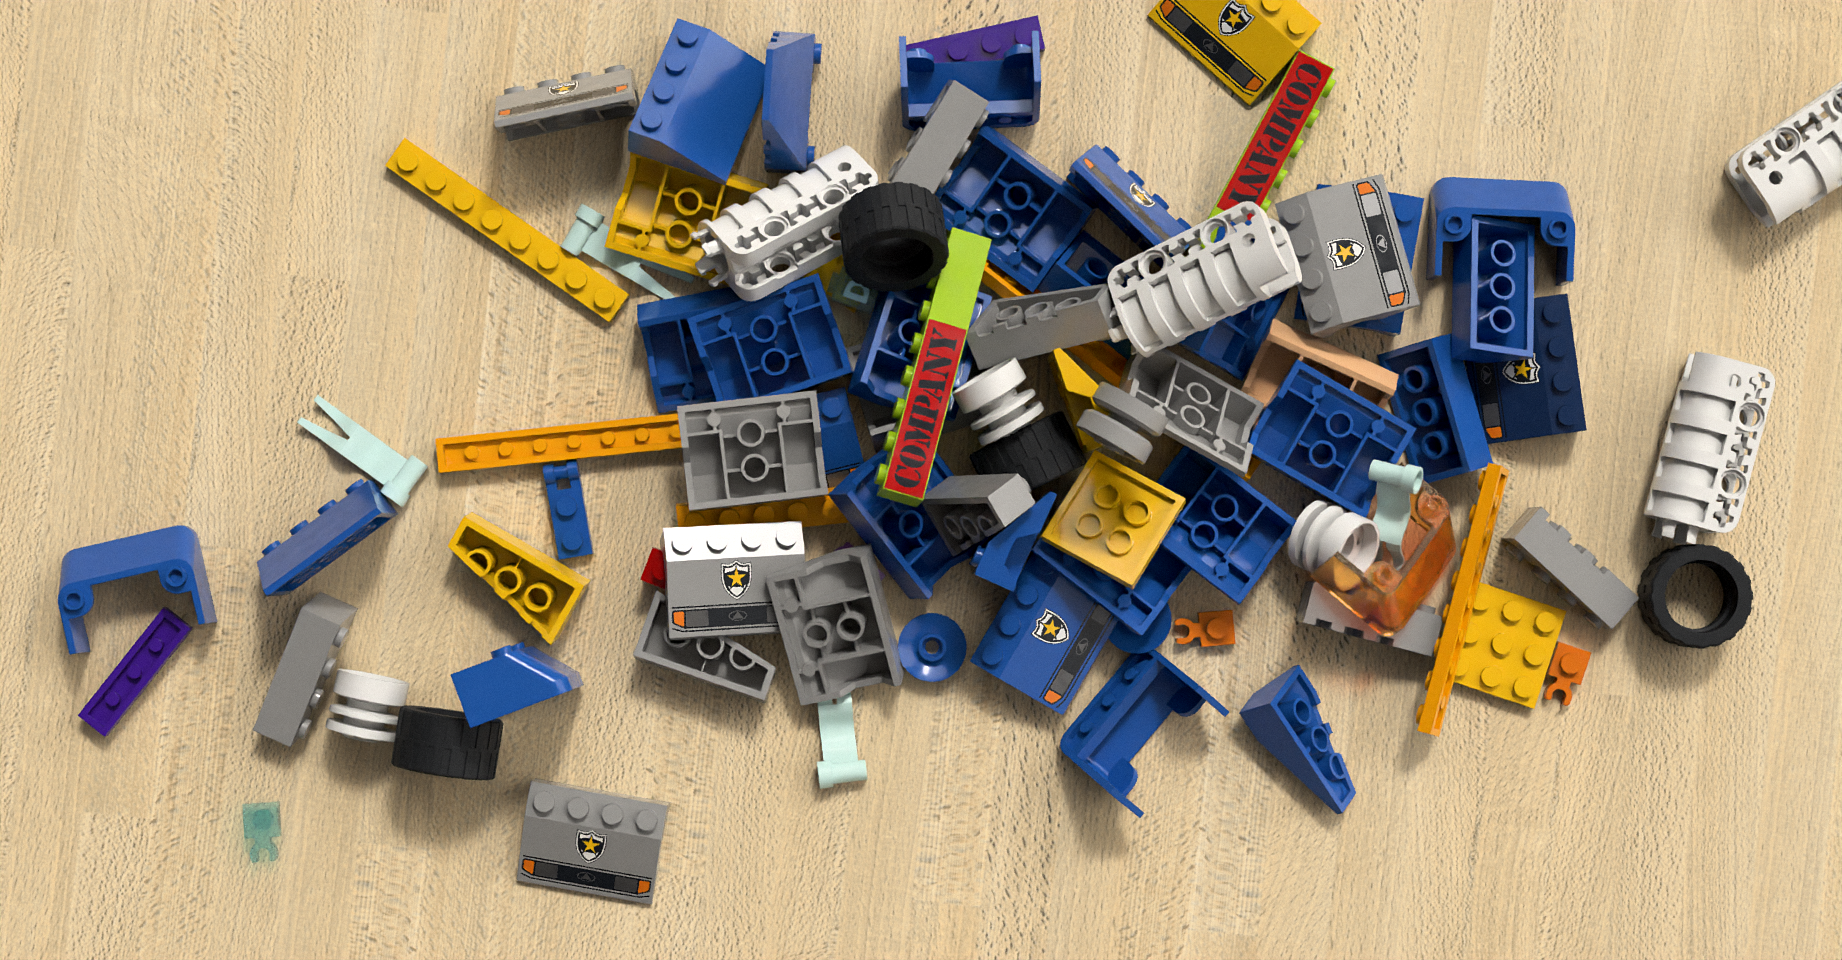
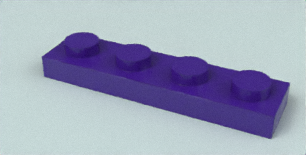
M1038 15L908 44L906 45V52L913 48L925 49L934 56V63L1003 60L1004 52L1013 45L1026 44L1031 47L1032 31H1039L1040 52L1045 51V45Z
M163 607L78 716L104 737L108 736L193 630V627L168 607Z

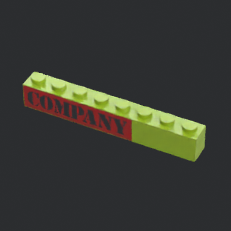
M1301 50L1296 52L1207 220L1245 201L1253 202L1262 208L1265 213L1267 212L1272 202L1267 199L1271 188L1279 189L1288 172L1283 169L1287 158L1295 159L1304 142L1299 138L1305 126L1309 129L1312 127L1320 110L1315 108L1321 96L1327 98L1336 80L1331 78L1335 68ZM1252 213L1247 214V220L1251 221L1254 215ZM1219 227L1211 233L1210 239L1212 243H1214L1217 237ZM1204 244L1200 245L1203 249L1206 247Z
M954 227L947 234L949 248L948 263L941 270V273L932 278L926 285V288L931 289L928 301L923 300L919 310L918 320L923 321L920 333H914L910 344L909 352L914 354L911 366H905L901 377L900 385L905 386L903 398L897 397L892 411V418L897 419L894 431L889 430L887 432L883 445V451H887L888 454L885 464H879L874 479V484L879 485L876 496L917 507L925 496L992 241L990 238Z

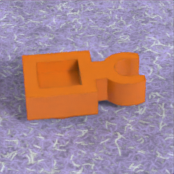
M1233 610L1197 612L1198 622L1196 623L1186 618L1174 620V625L1184 624L1188 627L1187 636L1175 638L1176 643L1188 644L1195 637H1199L1200 647L1236 644Z
M1557 641L1546 674L1555 678L1553 683H1550L1545 688L1544 699L1551 700L1553 692L1560 689L1563 692L1561 704L1568 706L1572 700L1570 684L1572 682L1581 685L1591 652Z

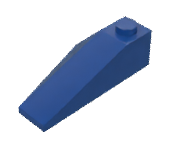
M1295 665L1253 693L1239 714L1257 741L1338 815L1344 812L1355 796L1356 791L1342 755L1335 753L1329 739V734L1333 733L1329 722L1323 724L1316 705L1321 703L1317 691L1300 665Z

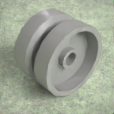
M1101 381L1092 399L1108 415L1106 416L1093 409H1085L1076 426L1110 451L1144 464L1153 447L1137 431L1139 430L1152 437H1159L1168 424L1169 419L1132 395Z

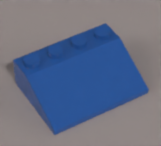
M677 18L628 130V151L726 185L763 97L765 64L712 30Z
M362 479L356 481L345 490L347 493L345 498L338 503L334 499L329 501L317 511L320 516L310 523L307 520L302 521L289 531L292 535L282 544L277 540L262 551L264 557L257 561L262 589L266 596L290 594L398 515V512L387 497L380 492L381 489L375 481L368 480L365 483Z

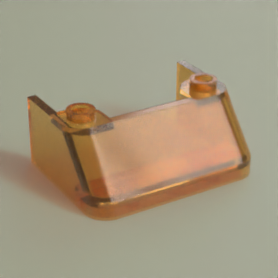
M1403 462L1399 464L1400 466H1406ZM1422 480L1417 494L1410 493V518L1422 527L1426 533L1399 571L1389 563L1377 561L1371 564L1363 573L1337 551L1310 575L1317 583L1383 636H1393L1405 627L1456 553V541L1449 505L1446 499L1424 480Z

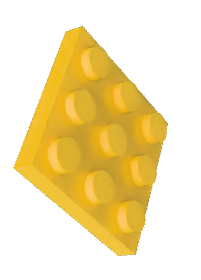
M1094 450L1041 537L1044 542L1133 590L1186 504V499Z
M1480 582L1454 682L1535 709L1567 611Z

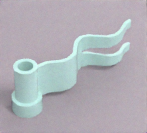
M582 203L575 213L577 219L561 244L562 248L576 256H579L581 251L663 299L675 298V296L639 267L640 264L690 283L695 278L684 271L604 247L610 227L602 223L605 218L603 215Z
M317 395L314 401L350 438L347 440L302 417L297 423L384 486L380 492L403 507L410 498L408 493L428 466L413 455L407 460Z
M1374 459L1370 465L1369 479L1377 481V509L1373 522L1378 526L1380 537L1377 555L1370 570L1367 572L1366 582L1373 583L1383 558V542H1386V547L1393 558L1391 589L1399 590L1405 564V557L1402 553V540L1411 515L1410 493H1418L1423 480V468L1410 464L1404 467Z
M851 692L841 698H837V704H833L832 699L817 702L823 761L817 762L819 788H833V784L867 780L865 760H858Z

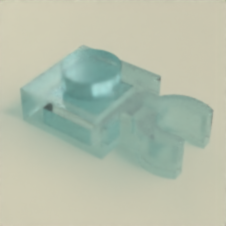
M280 801L242 804L244 838H255V844L250 850L252 863L259 861V851L261 848L269 851L270 861L277 860L279 851L272 842V837L282 835Z

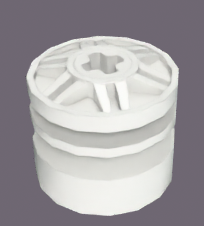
M1015 357L986 370L952 393L964 414L978 409L981 412V415L970 424L972 430L986 425L989 426L988 429L977 437L982 446L1016 433L1019 429L1028 426L1036 416L1045 410L1040 401L1025 407L1024 403L1036 395L1034 389L1017 393L1015 388L1026 379V375Z
M1324 499L1315 500L1299 515L1291 531L1288 555L1291 563L1315 575L1320 574L1324 579L1343 588L1353 587L1364 578L1376 558L1380 532L1377 524L1370 519L1354 512L1348 513L1342 507L1335 506Z
M338 669L333 692L346 697L347 703L331 704L329 710L344 715L343 719L327 718L325 727L354 740L371 743L382 741L394 742L396 731L384 726L385 724L397 725L398 716L388 713L389 706L401 707L405 705L410 683L373 673Z

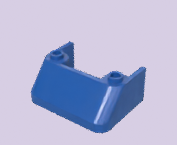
M1032 31L1031 47L1026 44L1013 45L1004 52L1003 60L934 63V56L922 48H913L906 52V36H899L902 126L904 128L916 131L919 127H925L924 117L949 79L959 82L989 101L985 108L989 111V114L981 127L988 125L993 128L1027 127L1039 121L1041 99L1039 31Z
M1445 177L1438 180L1431 187L1429 194L1426 280H1434L1442 276L1443 242H1457L1464 239L1471 230L1473 214L1539 217L1542 239L1548 245L1557 247L1555 286H1564L1573 282L1576 228L1568 193L1561 184L1549 181Z
M177 525L73 549L66 553L61 563L58 606L69 654L91 652L83 616L89 613L94 605L92 585L158 570L160 582L168 592L180 594L191 591L199 625L218 622L197 533L188 526Z
M524 642L490 652L493 659L451 674L470 728L584 685L578 671L534 646L525 647Z
M1155 649L1142 654L1131 653L1063 734L1060 748L1066 756L1108 793L1141 818L1144 812L1126 797L1135 786L1138 778L1137 770L1129 763L1172 711H1175L1182 717H1188L1195 714L1205 702L1210 704L1224 717L1228 715L1229 711Z

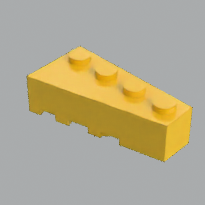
M473 512L463 517L448 544V547L466 565L495 589L494 592L520 613L519 615L540 632L542 638L550 645L559 638L591 581Z

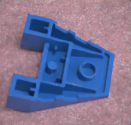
M773 31L771 42L767 46L762 107L763 140H766V145L763 147L765 154L764 168L766 172L786 174L796 172L802 174L807 171L808 165L815 160V146H809L808 138L812 73H814V64H821L822 44L816 43L815 34Z

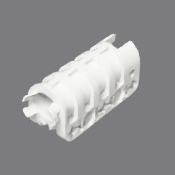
M1842 81L1727 159L1725 163L1727 178L1749 210L1765 227L1769 228L1773 224L1777 225L1795 212L1801 213L1842 185V100L1839 98L1842 96ZM1825 111L1829 116L1822 118L1819 114ZM1809 118H1811L1814 123L1803 129L1800 135L1797 129L1808 123ZM1789 134L1791 138L1786 141L1782 135ZM1768 150L1772 155L1767 157L1763 152ZM1755 156L1758 161L1749 166L1748 163L1752 160L1751 157ZM1737 166L1739 167V169H1740V171H1741L1740 174H1737V173L1735 172V168H1736Z
M843 145L811 162L806 172L802 174L793 172L781 178L776 188L772 190L763 188L751 194L749 202L741 206L734 203L721 210L720 217L711 222L708 219H704L698 223V232L690 234V238L694 240L700 238L702 249L706 253L701 260L695 263L697 270L703 276L706 275V272L715 268L718 275L708 281L709 285L715 287L724 280L741 299L756 301L842 255L841 240H832L830 237L840 232L838 217L840 211H842V206L857 192L859 193L867 187L878 185L876 172L854 149ZM778 264H786L790 266L786 271L783 272H775L772 270V268Z
M1245 201L1118 264L1111 270L1108 276V286L1115 304L1110 313V318L1119 316L1122 324L1108 330L1112 341L1116 343L1129 338L1133 344L1131 345V354L1134 355L1139 352L1142 356L1148 358L1158 350L1167 346H1173L1197 331H1203L1228 316H1234L1246 310L1248 306L1260 300L1264 301L1301 283L1300 266L1286 229L1276 220L1268 218L1265 211L1257 204ZM1252 213L1254 215L1251 218L1252 224L1247 226L1245 224L1247 214ZM1233 221L1237 225L1232 226L1230 222ZM1220 226L1225 227L1226 233L1223 240L1212 243L1210 236L1213 230ZM1189 244L1192 247L1188 250L1189 255L1185 257L1182 254L1185 252V246ZM1204 244L1206 247L1203 249L1200 245ZM1155 258H1162L1164 264L1161 271L1150 274V263ZM1128 275L1131 278L1127 280L1128 286L1124 288L1121 284L1124 283V276Z
M1696 351L1695 355L1688 354L1682 380L1678 384L1643 514L1656 520L1651 536L1660 539L1662 536L1674 537L1673 542L1686 545L1687 542L1695 545L1698 532L1727 533L1737 526L1775 388L1774 376L1768 369ZM1762 382H1765V388H1762ZM1756 411L1757 421L1751 426L1754 412ZM1740 412H1742L1744 415L1743 424L1741 423L1739 418ZM1749 432H1753L1752 438L1749 437ZM1741 466H1744L1743 472L1740 470ZM1723 478L1726 480L1727 483L1725 491L1722 489L1721 481ZM1738 478L1739 488L1733 493L1736 479ZM1731 499H1735L1734 505L1731 504Z

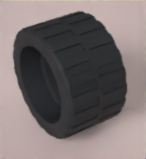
M880 183L876 186L867 187L859 193L857 192L842 206V211H840L838 218L843 262L847 275L855 283L861 284L865 288L882 292L910 290L919 285H924L932 278L938 276L948 263L949 248L942 204L939 202V198L927 188H922L913 183Z
M1062 411L1053 413L1019 429L1016 433L1001 438L970 454L969 457L977 475L1018 473L1027 481L1031 491L1085 465L1087 462Z
M1678 545L1672 549L1660 552V555L1654 557L1649 562L1648 567L1643 570L1640 576L1641 581L1637 588L1639 597L1637 603L1644 622L1663 641L1682 647L1704 649L1710 646L1722 645L1723 642L1734 638L1740 629H1743L1748 616L1751 614L1753 591L1751 589L1750 577L1744 570L1745 567L1731 553L1712 545ZM1692 563L1702 564L1711 568L1720 579L1724 594L1722 608L1715 620L1708 626L1697 629L1687 628L1675 622L1667 609L1665 600L1666 587L1672 574L1678 568Z
M404 705L399 710L391 763L398 768L423 774L466 780H493L496 775L504 723L500 719H494L470 728L465 713L462 711Z

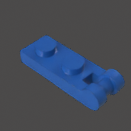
M577 459L566 461V465L554 467L553 463L543 465V475L547 488L559 560L594 554ZM569 478L571 488L559 490L557 480Z

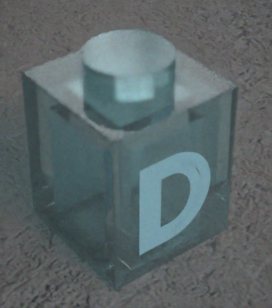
M843 266L840 274L833 273L827 292L833 293L831 297L832 302L871 315L879 293L875 289H868L861 284L855 283L847 275Z

